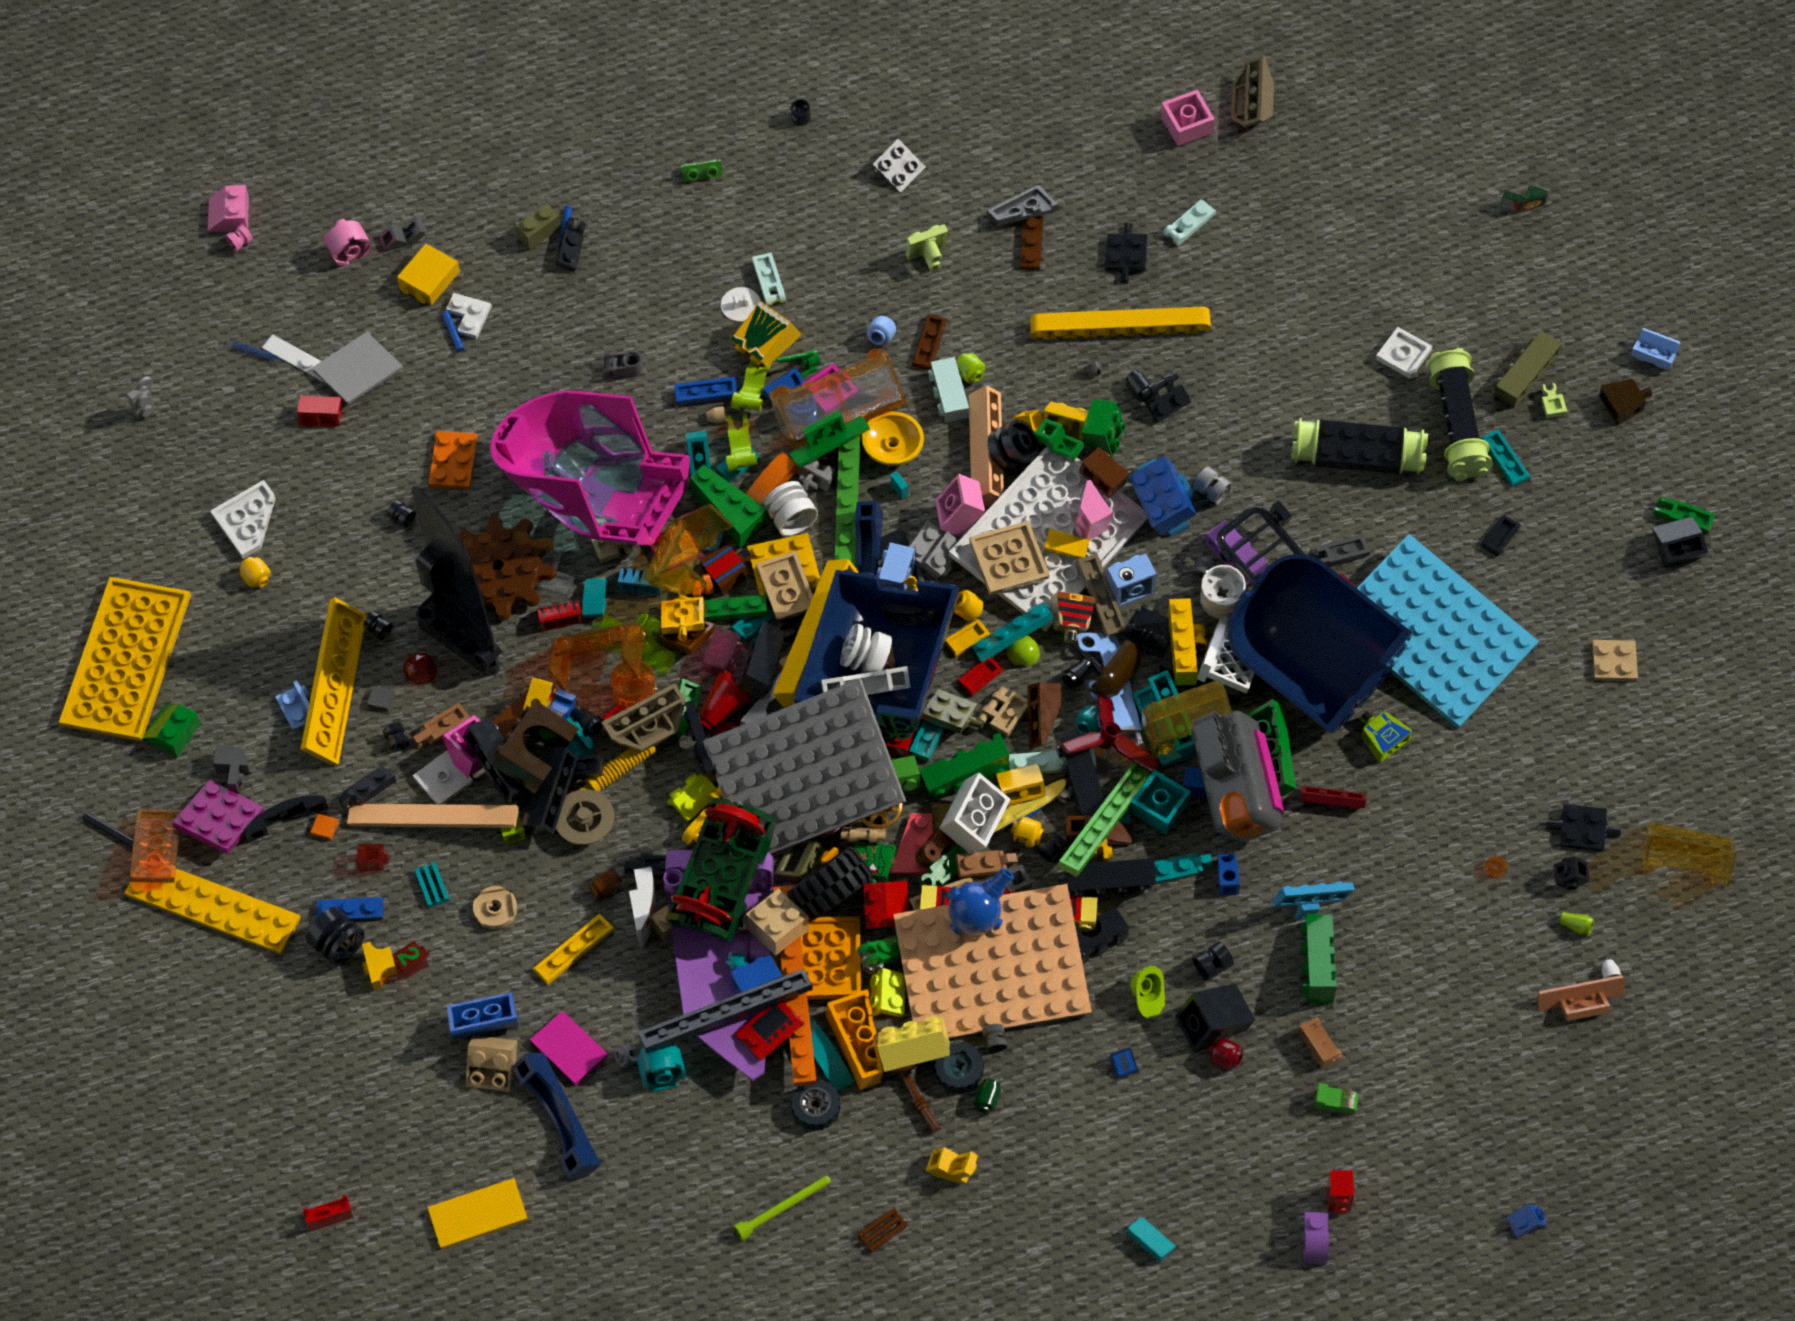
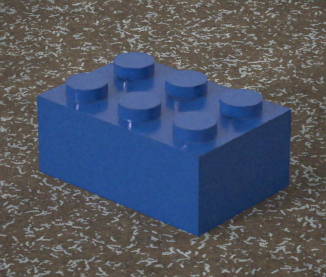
M1165 456L1129 476L1151 526L1160 535L1197 515L1174 465Z

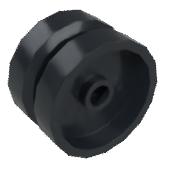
M1016 419L992 431L988 436L989 453L996 465L1006 472H1012L1034 461L1039 455L1040 446L1038 438L1035 436L1034 430L1023 420Z

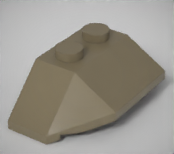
M1263 55L1247 60L1243 70L1239 73L1232 86L1231 120L1244 127L1263 122L1273 116L1274 82Z
M674 683L606 719L601 724L613 742L642 752L678 732L686 699Z

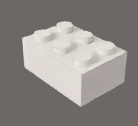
M977 773L963 781L940 829L968 853H976L988 845L1010 798L984 776Z

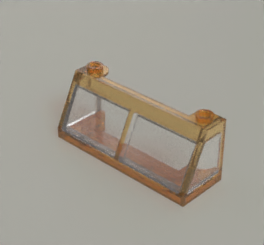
M873 349L868 352L865 361L791 389L782 385L769 392L783 438L796 449L807 444L802 429L837 410L841 413L844 423H847L858 416H862L867 421L907 405L905 395L890 358L883 349Z

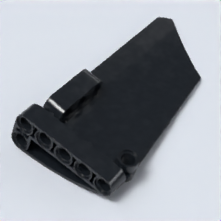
M413 486L411 489L425 548L416 559V566L421 585L431 591V595L416 611L418 626L484 675L494 676L500 670L498 656L502 651L494 642L471 558L460 538L436 504L421 487Z

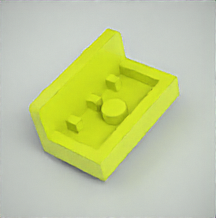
M694 773L685 781L687 784L682 789L680 787L675 789L670 794L671 798L667 801L669 805H673L686 821L692 819L710 802L711 794L716 791L715 786L703 774L696 775Z
M882 968L873 974L870 979L871 997L869 1002L872 1008V1016L884 1013L895 1017H902L905 1007L904 973Z

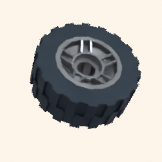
M822 1079L816 1080V1085L797 1086L791 1098V1110L794 1119L803 1128L811 1129L812 1131L824 1130V1128L830 1127L840 1114V1096L837 1094V1089L831 1083H827ZM819 1102L820 1106L818 1108L812 1107L811 1104Z

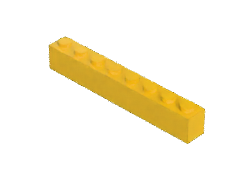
M849 559L828 560L773 692V695L783 707L796 704L794 698L835 571L851 570L858 573Z

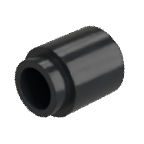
M1138 370L1129 373L1125 379L1127 387L1137 400H1148L1150 396L1144 399L1141 392L1147 389L1146 386L1151 383Z

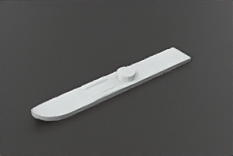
M272 335L262 348L277 355V357L323 381L315 372L312 373L310 370L313 366L320 363V360L275 335Z

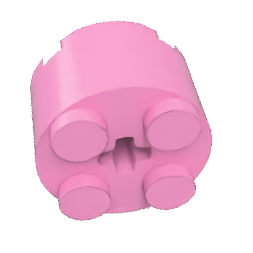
M341 219L335 223V227L323 236L325 245L338 265H349L348 261L356 257L360 260L371 249L370 241L357 221Z

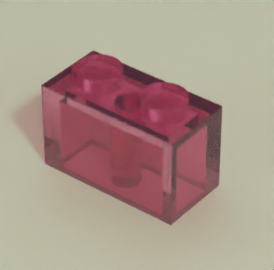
M715 627L702 661L703 672L718 675L720 672L724 674L725 671H734L736 666L735 656L741 653L743 642L740 641V633Z

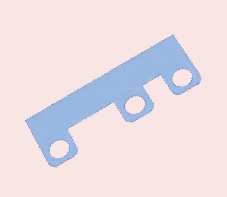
M1078 633L1077 635L1081 650L1100 651L1104 667L1121 647L1115 635L1107 638L1104 633ZM1086 636L1091 637L1095 645L1090 648L1084 646L1082 638ZM1095 681L1089 682V688H1091L1092 684L1095 683ZM1128 681L1117 696L1111 697L1115 709L1113 711L1114 722L1119 725L1121 730H1141L1130 682ZM1091 692V696L1094 699H1098V695ZM1098 715V716H1097L1098 725H1099L1100 728H1102V726H1101V724H1100V721H1099V715Z

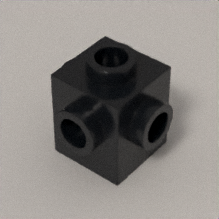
M1567 857L1553 865L1556 885L1568 891L1576 890L1579 886L1590 882L1588 862L1578 857Z

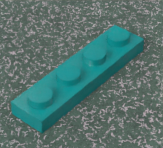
M1042 602L985 638L980 639L972 645V648L980 661L984 662L1014 642L1050 622L1054 617L1045 603Z

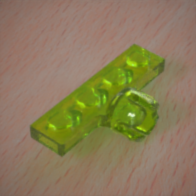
M645 612L639 615L635 624L631 627L606 614L596 631L599 635L666 674L678 657L655 642V638L661 630V622Z

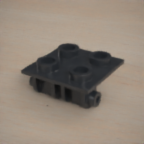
M1141 607L1132 624L1129 623L1127 625V632L1122 639L1123 641L1128 639L1134 642L1138 648L1160 658L1170 642L1169 619Z

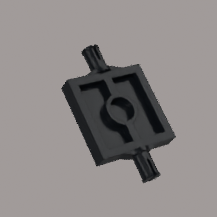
M1128 222L1124 224V233L1107 234L1105 270L1121 273L1120 282L1124 283L1125 277L1126 284L1129 283V273L1146 272L1148 234L1132 233L1133 224L1130 222L1129 229Z
M1563 804L1560 821L1546 820V829L1559 830L1560 847L1604 851L1607 835L1619 837L1621 835V828L1608 827L1606 820L1607 808Z

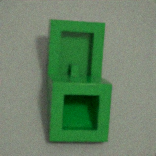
M1046 418L1034 433L1057 456L1073 462L1084 448L1083 441L1065 435L1063 425Z

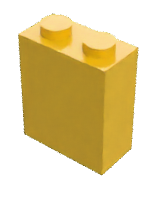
M425 243L398 275L399 288L405 294L410 293L414 295L419 302L423 304L426 302L432 306L460 272L459 263L457 260Z

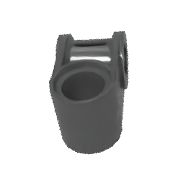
M636 352L608 353L604 355L603 361L606 363L604 377L607 379L636 377L643 372L641 357Z

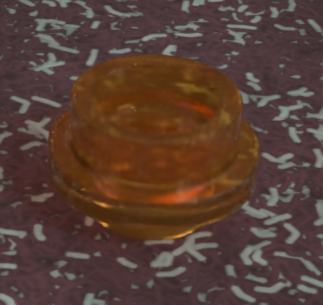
M1497 855L1490 857L1485 865L1487 873L1493 877L1503 876L1508 867L1506 860Z

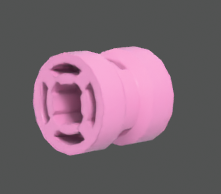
M242 224L236 228V231L225 235L227 243L231 247L235 245L236 248L234 250L236 252L242 249L244 244H249L253 241L252 235Z

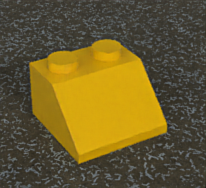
M1050 402L1045 407L1044 419L1046 418L1063 425L1065 435L1080 441L1084 440L1081 432L1088 411L1083 408H1074L1064 403Z

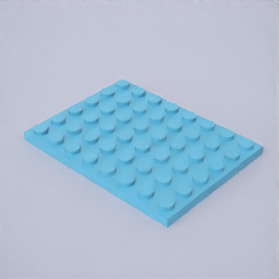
M1410 534L1357 587L1359 591L1413 632L1410 641L1406 640L1405 642L1408 646L1399 658H1394L1395 666L1390 673L1458 729L1539 642Z

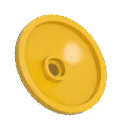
M884 412L874 416L867 422L870 430L862 434V444L866 453L876 462L890 466L903 465L912 461L919 455L924 444V434L920 424L911 416L901 412Z

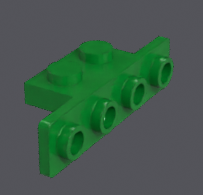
M837 410L802 429L807 444L791 452L790 457L798 467H802L869 431L870 426L862 416L844 423L841 413Z

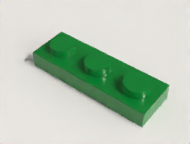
M767 594L705 600L704 619L707 622L768 616Z

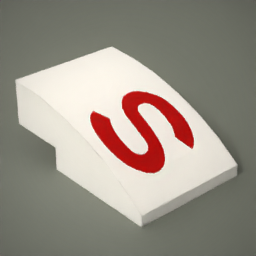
M651 867L634 870L637 890L629 891L639 947H644L652 929L651 916L655 914L656 895Z

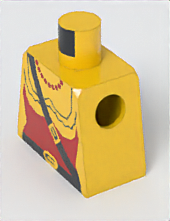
M532 677L523 711L527 705L531 707L535 701L549 708L555 700L557 693L554 684Z

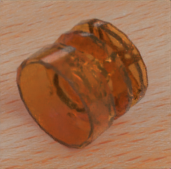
M627 660L617 665L611 673L610 684L613 702L615 706L620 707L622 710L657 693L655 674L652 667L646 662Z

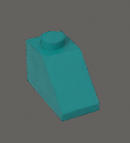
M706 431L685 433L691 476L703 465L711 470Z

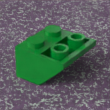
M1093 399L1081 432L1084 442L1094 450L1100 447L1113 458L1115 451L1119 449L1120 435L1125 432V422L1122 420L1121 411L1116 402Z

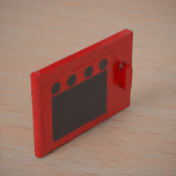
M782 1001L762 1010L735 1035L762 1061L805 1023Z

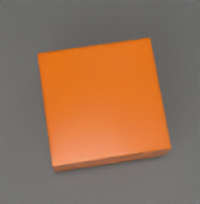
M317 814L310 833L312 836L331 841L339 821L336 818Z

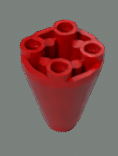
M725 671L724 674L720 672L717 675L699 713L702 725L708 730H711L713 727L716 728L753 700L752 695L737 688L736 678L728 671Z

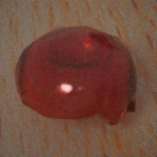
M416 652L407 657L403 664L404 675L415 685H426L433 681L437 675L436 664L426 653Z

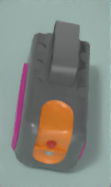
M1233 711L1223 715L1212 712L1195 719L1194 727L1191 728V734L1216 831L1235 842L1244 843L1280 828L1284 808L1266 736L1260 732L1258 722L1240 711Z

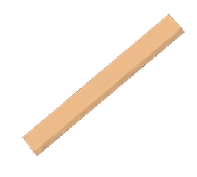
M355 804L349 808L347 824L354 827L516 828L519 808L517 805Z

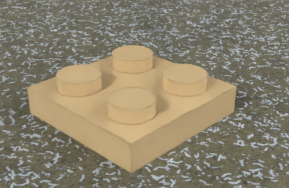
M1592 641L1594 681H1637L1635 641Z

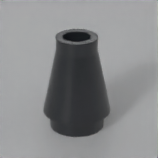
M1083 658L1066 669L1062 676L1063 682L1070 688L1080 686L1087 672L1092 667L1091 663Z
M577 706L573 710L572 715L577 719L585 733L595 735L601 730L602 721L600 716L584 709L582 706Z

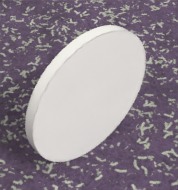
M745 287L731 289L723 296L721 309L723 314L730 320L744 322L761 300L755 291Z

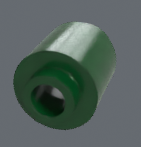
M988 1078L984 1079L983 1083H980L974 1101V1106L977 1107L979 1112L989 1114L995 1111L1001 1093L1000 1083Z

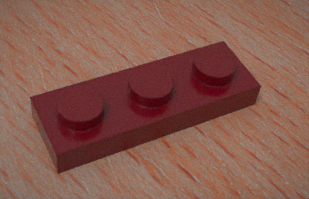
M1302 786L1300 801L1310 805L1323 803L1329 807L1347 806L1351 810H1360V808L1365 809L1366 793Z

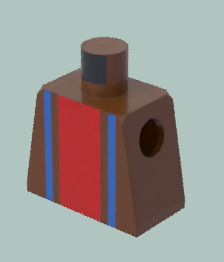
M726 546L700 558L699 561L702 569L706 574L709 573L711 581L724 596L747 577L748 572L744 564L753 557L747 548L736 554L731 546Z

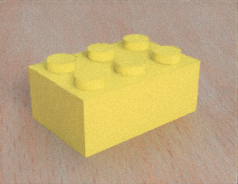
M930 1016L925 1018L924 1021L917 1023L909 1021L904 1023L902 1028L898 1029V1027L890 1026L878 1032L877 1047L884 1072L950 1056V1040L943 1016Z

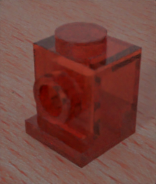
M358 844L356 858L358 871H384L385 865H389L390 861L389 852H386L384 844Z

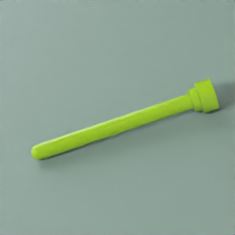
M822 1177L749 1222L740 1221L735 1224L733 1228L736 1234H740L739 1238L742 1242L748 1239L755 1228L830 1184V1177Z

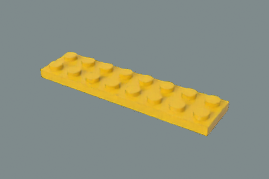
M336 597L329 601L300 749L333 766L339 764L364 633L363 624L367 617L363 612Z
M145 856L124 892L127 897L282 955L301 919L299 914Z

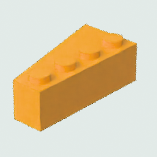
M868 989L827 1003L825 1016L859 1089L862 1090L879 1084L883 1069L877 1047L876 1030L873 1024Z

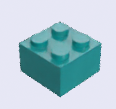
M1154 770L1132 799L1130 814L1167 835L1189 805L1191 791Z

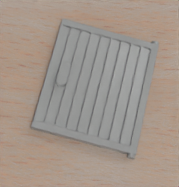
M369 331L313 366L310 370L312 373L315 372L349 405L402 370L403 366L371 336Z

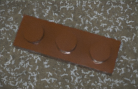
M1036 216L1023 220L1020 269L1040 270L1044 217Z

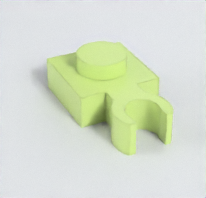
M1552 383V390H1547L1545 384H1543L1542 393L1545 397H1542L1541 403L1546 419L1566 416L1567 408L1562 394L1556 395V384Z

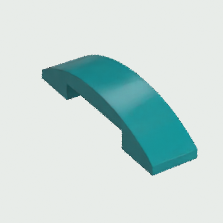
M809 1015L814 1060L824 1073L827 1082L831 1083L838 1093L855 1083L828 1037Z

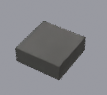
M373 686L367 706L388 711L395 694L394 690Z

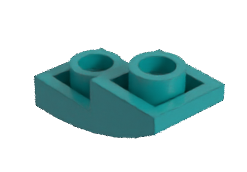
M606 578L586 579L583 593V618L604 617L606 608L605 595L608 586Z

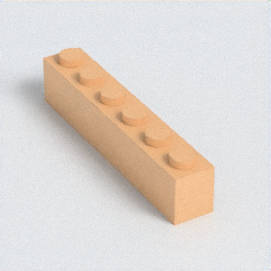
M986 385L969 394L971 479L979 481L984 507H990L1004 493L1003 470L993 461L988 449V436L992 431L1002 427L1001 393Z

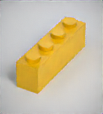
M1191 598L1169 599L1168 619L1175 685H1196L1198 670Z

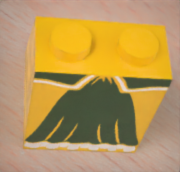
M759 301L731 340L735 343L734 348L743 355L746 352L750 355L749 359L759 366L762 363L768 367L802 334L789 320L762 301Z

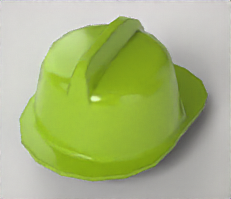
M1148 966L1143 970L1136 971L1130 982V990L1133 996L1136 997L1138 1010L1142 1016L1147 1019H1154L1158 1017L1165 1006L1164 977L1158 967Z

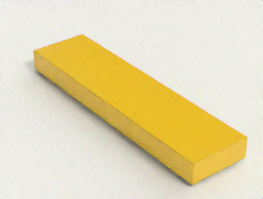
M598 914L536 965L533 971L549 985L611 934L614 928L601 914Z

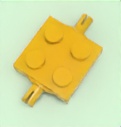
M682 589L678 591L679 598L661 601L662 634L678 633V639L682 641L683 636L685 641L687 639V632L704 630L703 597H687V590L683 589L682 594Z

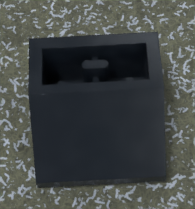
M1693 517L1652 527L1663 567L1703 558L1708 553L1703 532Z

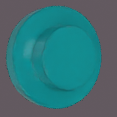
M729 953L725 963L729 965V968L735 969L738 966L747 965L748 961L744 954Z

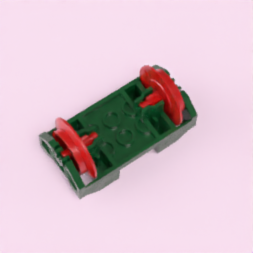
M712 797L710 807L704 811L706 817L677 893L671 896L673 903L665 919L669 925L691 929L731 944L745 914L747 904L744 900L758 864H764L769 851L776 821L773 816L755 807H747V805L737 804L735 801L732 803L731 800L726 798ZM721 923H731L727 931L719 928Z

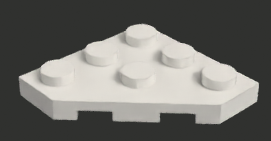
M264 480L210 511L243 559L261 549L276 499L274 493Z

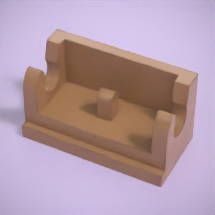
M1318 1017L1300 1025L1298 1034L1322 1069L1343 1058L1342 1052L1336 1048L1322 1027Z

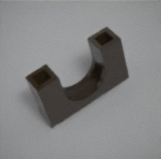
M535 701L531 707L526 706L520 715L523 719L520 720L518 718L511 728L514 732H508L502 741L505 745L497 747L493 754L496 758L492 763V766L533 793L537 792L552 768L529 753L524 746L523 739L536 738L551 747L567 748L579 729L538 701Z

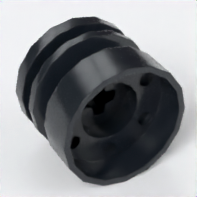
M331 907L320 914L306 934V942L317 952H322L324 958L328 959L334 966L345 963L359 949L365 938V931L360 926H357L354 921H349V918L337 907Z

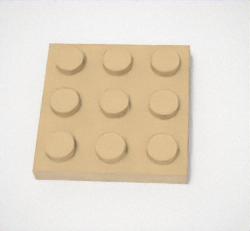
M1029 521L969 537V543L989 595L1049 579L1050 574Z

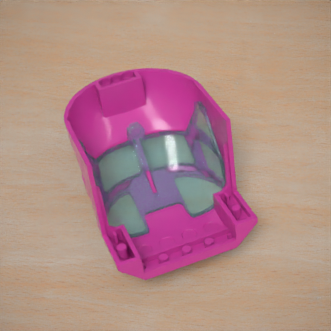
M559 391L545 394L522 404L508 414L496 428L491 440V455L500 470L514 484L526 491L573 532L589 539L635 545H653L687 488L689 455L652 451L631 396L583 391Z

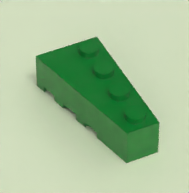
M1270 700L1246 715L1258 722L1260 732L1266 736L1280 795L1283 797L1296 789L1284 705Z
M1001 733L993 735L994 740L985 743L982 740L976 743V747L968 752L964 750L956 752L951 760L943 758L920 769V781L928 800L933 798L935 800L942 799L951 792L958 793L963 781L977 773H980L989 780L991 778L997 779L996 774L1009 771V752Z
M1306 914L1305 922H1301V935H1305V942H1301V955H1305L1306 962H1302V976H1306V983H1302V996H1306L1307 1003L1333 1004L1337 988L1335 980L1336 966L1334 964L1335 949L1332 946L1334 942L1333 915Z

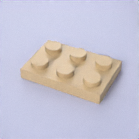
M796 551L756 564L777 622L807 612L813 594Z

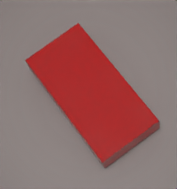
M990 657L984 662L978 663L958 679L957 683L972 697L1003 672V668Z

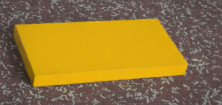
M514 1178L428 1207L441 1250L528 1221Z

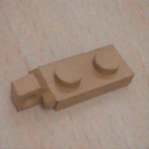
M460 703L455 704L423 724L420 733L413 736L415 745L419 749L427 743L432 745L443 739L445 733L470 718V716Z
M998 850L957 854L955 856L959 878L997 874L1002 868L1007 869L1008 866H1013L1018 862L1016 853L1004 854L1003 851Z

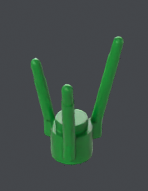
M816 349L775 359L779 363L801 360L802 366L804 368L808 367L806 371L800 374L802 378L811 372L817 371L816 366L821 364Z

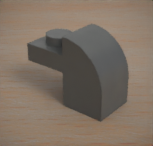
M216 744L213 762L215 770L220 773H229L227 782L229 790L239 793L240 786L244 785V774L251 773L247 757L236 746Z

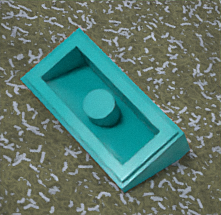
M1143 1217L1127 1228V1234L1160 1263L1176 1248L1171 1241Z

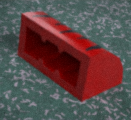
M578 600L537 608L542 632L583 623Z

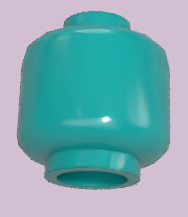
M1088 705L1078 714L1075 723L1079 733L1099 732L1101 728L1097 721V716L1099 715L1097 706Z

